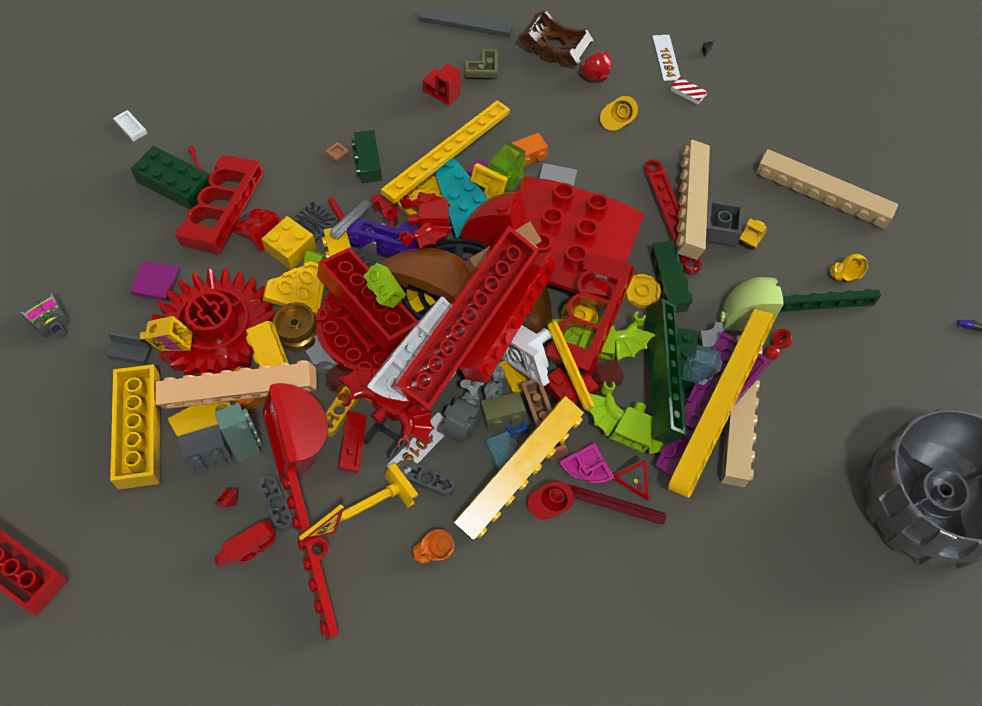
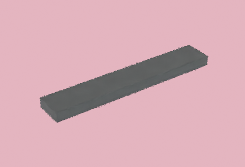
M422 6L419 14V21L510 37L513 28V22L428 6Z

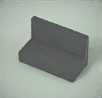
M113 331L108 332V336L112 340L107 353L109 359L142 365L147 364L153 349L150 343H142L140 336Z

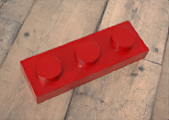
M352 411L346 413L337 469L352 473L359 472L367 415Z

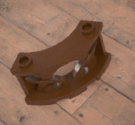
M546 10L536 13L526 29L518 36L519 40L530 52H536L540 55V59L551 64L553 62L560 63V66L578 65L580 63V56L587 46L594 41L587 29L565 27L554 20ZM547 38H559L564 42L565 46H550Z

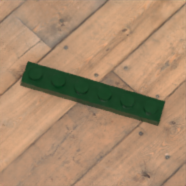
M871 289L823 294L811 293L809 295L794 294L783 296L784 305L780 312L873 306L879 300L881 294L879 290Z

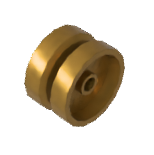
M299 302L282 306L275 313L273 323L283 347L294 352L305 351L311 348L315 343L314 336L317 335L316 317L312 309L306 304Z

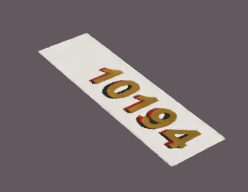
M654 35L653 39L664 81L677 80L680 77L670 35Z
M438 412L431 419L434 430L429 435L430 443L426 444L413 438L410 441V447L406 450V445L386 467L388 468V466L395 463L399 468L400 464L404 461H412L418 464L445 436L438 431L446 418ZM410 467L405 470V475H408L412 470Z

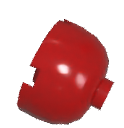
M604 51L605 54L598 52L585 60L586 64L584 66L582 64L579 66L582 75L587 80L603 82L608 78L607 75L612 69V60L607 51Z

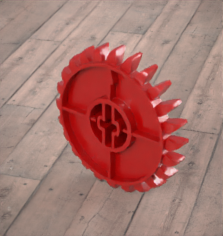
M223 268L220 281L216 280L211 269L207 270L206 283H203L195 272L192 273L194 285L192 288L179 279L178 285L182 294L179 296L167 289L166 294L172 304L169 305L157 301L156 304L165 316L151 314L152 320L174 316L193 332L190 350L161 351L158 355L165 363L170 362L169 366L172 370L176 372L182 370L184 375L193 376L198 373V376H201L202 373L219 374L223 370L233 371L238 366H243L244 368L251 367L252 363L250 360L255 352L253 347L247 342L246 336L248 334L246 329L266 321L273 322L276 313L275 309L271 310L274 306L273 303L262 300L265 290L264 285L256 291L257 284L252 276L244 286V277L241 271L237 272L234 281L231 282L227 268Z

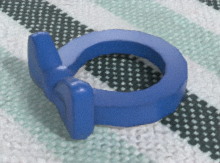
M522 422L519 429H514L510 426L504 427L509 432V437L527 433L529 430L526 422Z

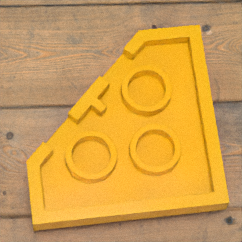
M309 261L297 269L294 268L277 278L268 280L262 300L280 306L295 302L304 303L312 309L316 317L318 308L320 309L324 289V284L317 277L318 263Z

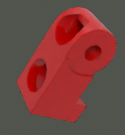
M382 194L371 197L372 209L374 212L380 211L384 224L390 227L396 226L399 219L395 204Z

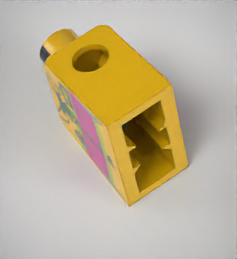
M174 316L149 321L146 331L140 333V340L142 343H150L160 351H188L191 348L193 332Z

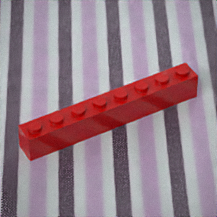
M537 253L459 366L467 380L487 383L552 273L555 271L556 265L550 253Z

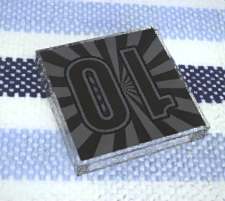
M313 200L292 218V220L314 235L315 243L325 235L324 229L333 228L339 222L335 216Z

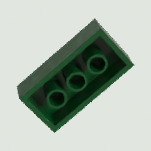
M152 146L131 168L137 183L189 210L199 204L197 197L201 190L210 186L208 180L209 173L155 146Z

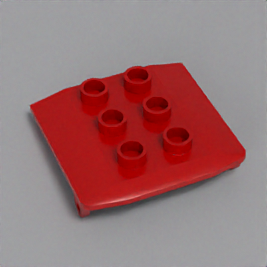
M524 177L518 189L522 195L525 207L521 226L529 221L531 222L542 240L536 244L539 253H550L556 265L555 271L547 282L548 284L580 294L577 286L578 278L584 272L582 268L583 260L585 257H588L590 252L627 263L643 221L644 213L618 200L608 198L601 193L582 190L568 183ZM595 279L586 284L584 292L610 301L616 285Z

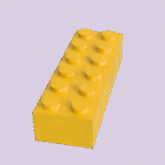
M154 364L113 369L110 481L118 490L160 484V407L155 405L156 381H160V374Z

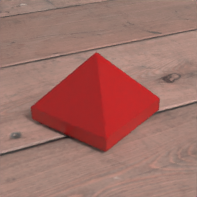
M226 488L215 502V505L219 507L236 506L237 490Z

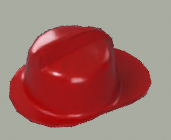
M562 481L550 482L536 489L528 498L530 513L534 517L543 520L554 518L569 510L574 503V494L570 485H566Z

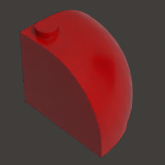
M519 191L503 193L480 204L466 220L461 232V239L474 240L491 246L499 233L506 227L510 226L514 230L520 228L525 209L521 193Z

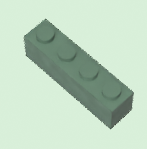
M236 403L214 412L220 430L238 463L262 454L259 448L262 446V442L246 408L242 410L240 404Z

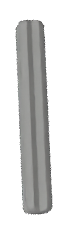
M363 200L331 229L330 236H333L334 239L341 236L347 228L371 208V202Z

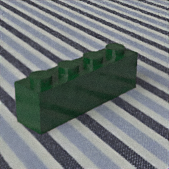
M674 241L653 243L650 256L657 282L661 287V297L675 304L676 312H686L693 299L692 294L688 292V280L686 277L684 278L683 263L680 262L679 254H677L678 247L675 246Z

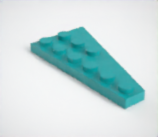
M453 157L435 171V175L440 187L441 196L445 197V200H448V203L451 204L448 207L449 218L455 238L461 239L463 226L470 214L489 198L476 183L470 181L471 177Z

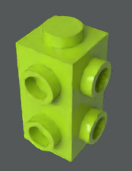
M376 263L363 275L367 281L368 288L375 293L377 302L382 306L393 308L406 296L388 267Z

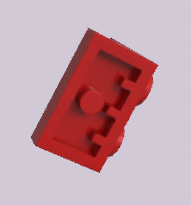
M255 208L249 212V215L244 220H240L232 231L235 234L247 236L256 249L262 252L264 250L262 238L279 224L281 219L274 211Z

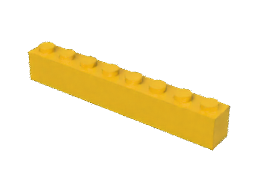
M566 396L562 397L454 520V523L473 540L476 537L481 538L487 531L485 526L490 521L494 522L501 514L499 510L504 505L508 506L514 500L513 494L517 489L521 491L529 482L527 478L530 474L535 475L541 469L542 465L540 463L545 457L549 459L554 454L556 444L558 442L562 444L567 439L569 429L571 427L576 428L583 420L581 416L584 412Z

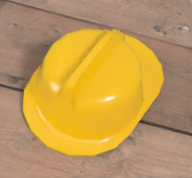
M629 96L617 98L602 110L600 114L602 126L610 131L621 129L636 118L638 105Z

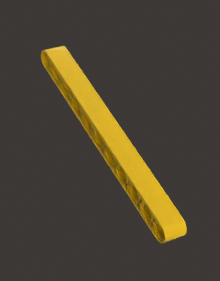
M757 308L754 309L670 480L669 491L686 498L691 496L770 332L775 314Z

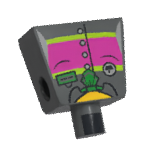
M52 292L19 311L26 322L45 338L52 334L55 338H61L66 333L63 327L67 326L69 321Z

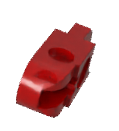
M270 521L260 522L221 544L223 551L214 557L217 567L223 568L234 562H239L243 565L263 554L264 550L270 548L276 539L272 523Z

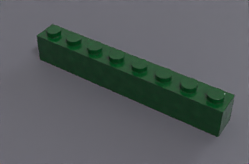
M661 298L647 308L648 332L655 334V337L649 340L654 438L670 445L686 436L676 305Z

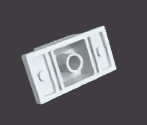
M521 325L504 353L502 360L544 387L549 383L548 371L546 369L549 364L543 343L551 339L550 332L543 328L536 334Z

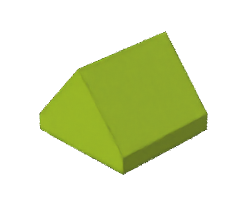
M312 249L306 250L303 264L309 261L318 263L326 259V254Z

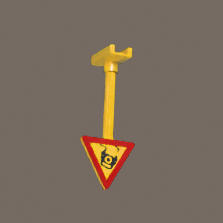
M394 463L388 466L385 474V479L390 484L386 486V489L344 510L342 505H339L303 533L299 539L306 541L335 534L341 521L347 520L377 503L396 495L409 508L415 504L413 499L419 494Z

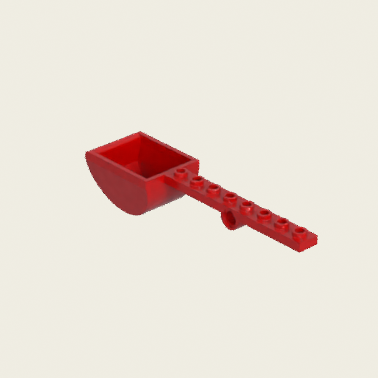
M275 383L270 385L262 413L280 483H282L283 489L288 492L287 505L289 510L292 509L293 528L298 530L300 537L311 527L298 477L308 471L316 461L327 437L328 422L322 406L310 393L295 385ZM320 537L301 541L297 538L299 550H303L305 557L303 558L304 570L308 571L310 576L308 586L310 592H314L316 599L314 601V609L316 614H320L321 618L319 623L322 636L325 635L326 641L335 639L339 632L320 562L324 560L329 552V544ZM318 547L321 550V554H314L311 548Z

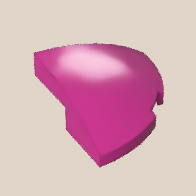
M596 443L559 461L565 471L576 479L587 480L589 483H602L614 479Z

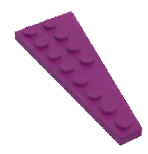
M724 331L720 333V337L716 345H714L712 353L706 361L702 374L698 377L684 408L686 436L670 445L666 444L655 464L657 469L672 478L738 343L737 339ZM760 353L758 354L735 405L767 369L771 362L770 359Z

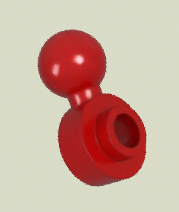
M779 329L774 332L772 336L774 345H770L765 349L766 358L776 360L780 356L779 349L787 348L792 344L793 336L789 330Z

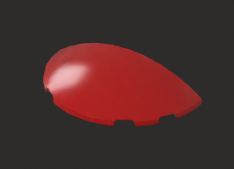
M331 292L325 296L324 303L320 309L318 308L316 314V333L324 351L334 361L344 367L360 371L372 367L378 371L393 351L386 354Z

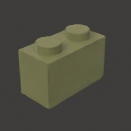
M519 392L481 401L482 414L488 431L526 422V410Z

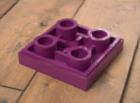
M143 261L130 292L135 296L168 301L169 298L166 290L172 291L180 269L176 266Z

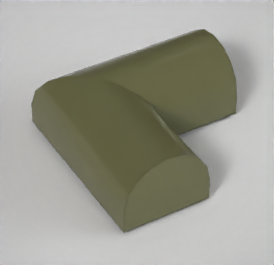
M482 49V61H465V78H497L498 49Z

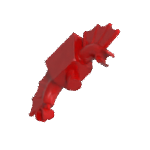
M419 192L417 199L411 201L409 195L402 197L403 200L401 199L400 202L404 209L411 206L419 209V214L408 215L409 226L420 225V228L412 232L411 235L408 231H403L399 234V238L404 245H410L414 239L415 241L417 240L419 248L422 249L426 245H435L438 240L446 238L447 234H450L452 227L450 226L448 207L451 204L448 203V200H445V197H438L435 193L426 194Z
M372 367L362 371L354 369L351 374L343 377L340 376L339 379L351 391L349 395L346 393L338 395L337 398L339 400L347 397V400L341 403L342 406H349L353 399L367 398L373 400L372 406L377 409L371 416L374 421L381 424L388 417L394 422L399 420L402 424L403 438L398 441V447H400L401 441H407V450L410 447L408 439L411 436L426 444L430 443L429 435L434 430V426L431 424L432 411H422L410 401L388 399L371 391L366 386L377 372Z

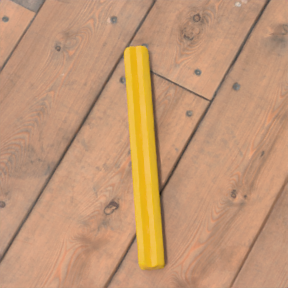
M553 321L547 327L584 410L592 409L594 403L560 327L556 321Z

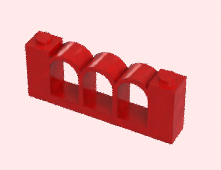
M221 155L216 162V170L209 176L210 186L202 189L198 194L199 205L189 210L186 216L187 222L182 221L176 230L175 237L181 246L220 254L264 174L259 161ZM227 181L240 182L237 189L220 186ZM217 199L229 201L226 208L209 204ZM206 218L219 220L215 228L199 225L198 223Z
M590 252L588 257H585L583 260L582 268L584 272L578 278L577 286L580 294H576L568 302L567 311L570 318L563 320L559 327L563 336L572 327H580L596 333L589 350L566 342L578 370L583 373L587 372L592 376L635 271L631 264ZM597 279L614 284L616 287L609 301L584 292L586 284L591 280ZM589 303L606 309L600 325L575 317L574 312L577 306ZM552 339L551 343L549 342L546 346V356L550 361L564 365Z

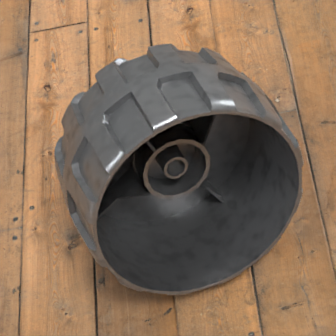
M952 408L936 409L923 416L917 415L893 432L872 457V466L863 477L862 489L867 492L868 504L865 507L870 522L876 523L883 532V540L896 552L904 551L909 554L916 563L931 568L941 565L954 569L970 566L982 561V416Z

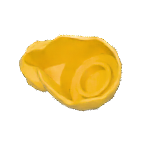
M851 254L842 263L836 262L830 268V275L838 281L843 279L846 281L861 279L868 269L867 259L861 254Z

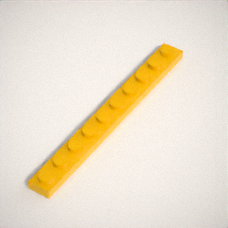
M498 100L385 185L381 189V194L392 203H396L506 117L510 109Z

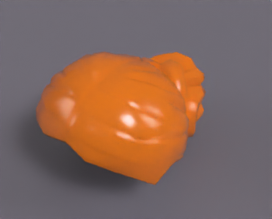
M435 529L429 532L421 542L413 547V560L420 564H425L431 561H444L448 559L454 552L455 546L451 535L443 529Z

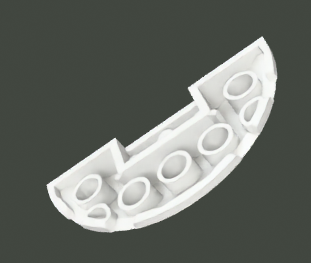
M443 296L428 310L390 354L366 386L367 388L388 399L409 401L391 388V385L450 304Z

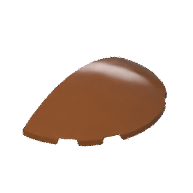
M436 248L405 250L387 258L381 263V265L388 267L399 285L407 288L410 284L439 297L443 296L449 303L470 276V272L464 264L465 260L451 252Z

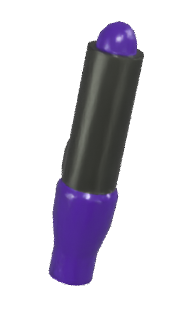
M959 319L957 321L959 326L982 331V324L975 320Z

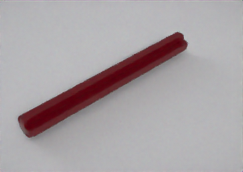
M569 484L575 499L663 525L665 523L666 513Z

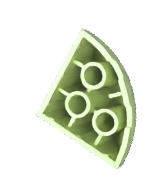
M756 277L736 286L726 298L720 313V322L723 323V330L744 331L755 308L775 314L776 319L784 305L781 287L776 286L778 283L777 279Z

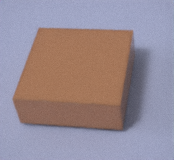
M336 142L325 151L326 155L337 164L350 155L349 150L339 142Z

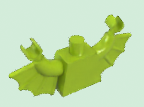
M564 304V312H565V315H566L568 318H570L569 315H568V311H567L566 305ZM639 311L634 314L633 324L631 323L624 330L615 331V326L613 325L599 359L615 361V346L618 361L625 357L634 358L640 350L647 349L649 340L655 337V334L637 328V326L644 325L646 315L639 319ZM598 315L597 323H591L600 325L603 315ZM552 319V322L556 321L559 325L565 319ZM572 327L566 331L564 339L568 343L589 350L596 333L580 327Z
M606 381L604 382L601 392L606 397L590 394L594 407L587 411L592 414L594 425L600 427L605 435L609 436V439L641 453H644L648 448L650 455L662 452L666 443L654 438L653 417L645 414L646 405L644 403L636 402L634 408L627 407L625 410H622L616 405L614 396H612L615 388L614 382H611L610 388L607 387Z

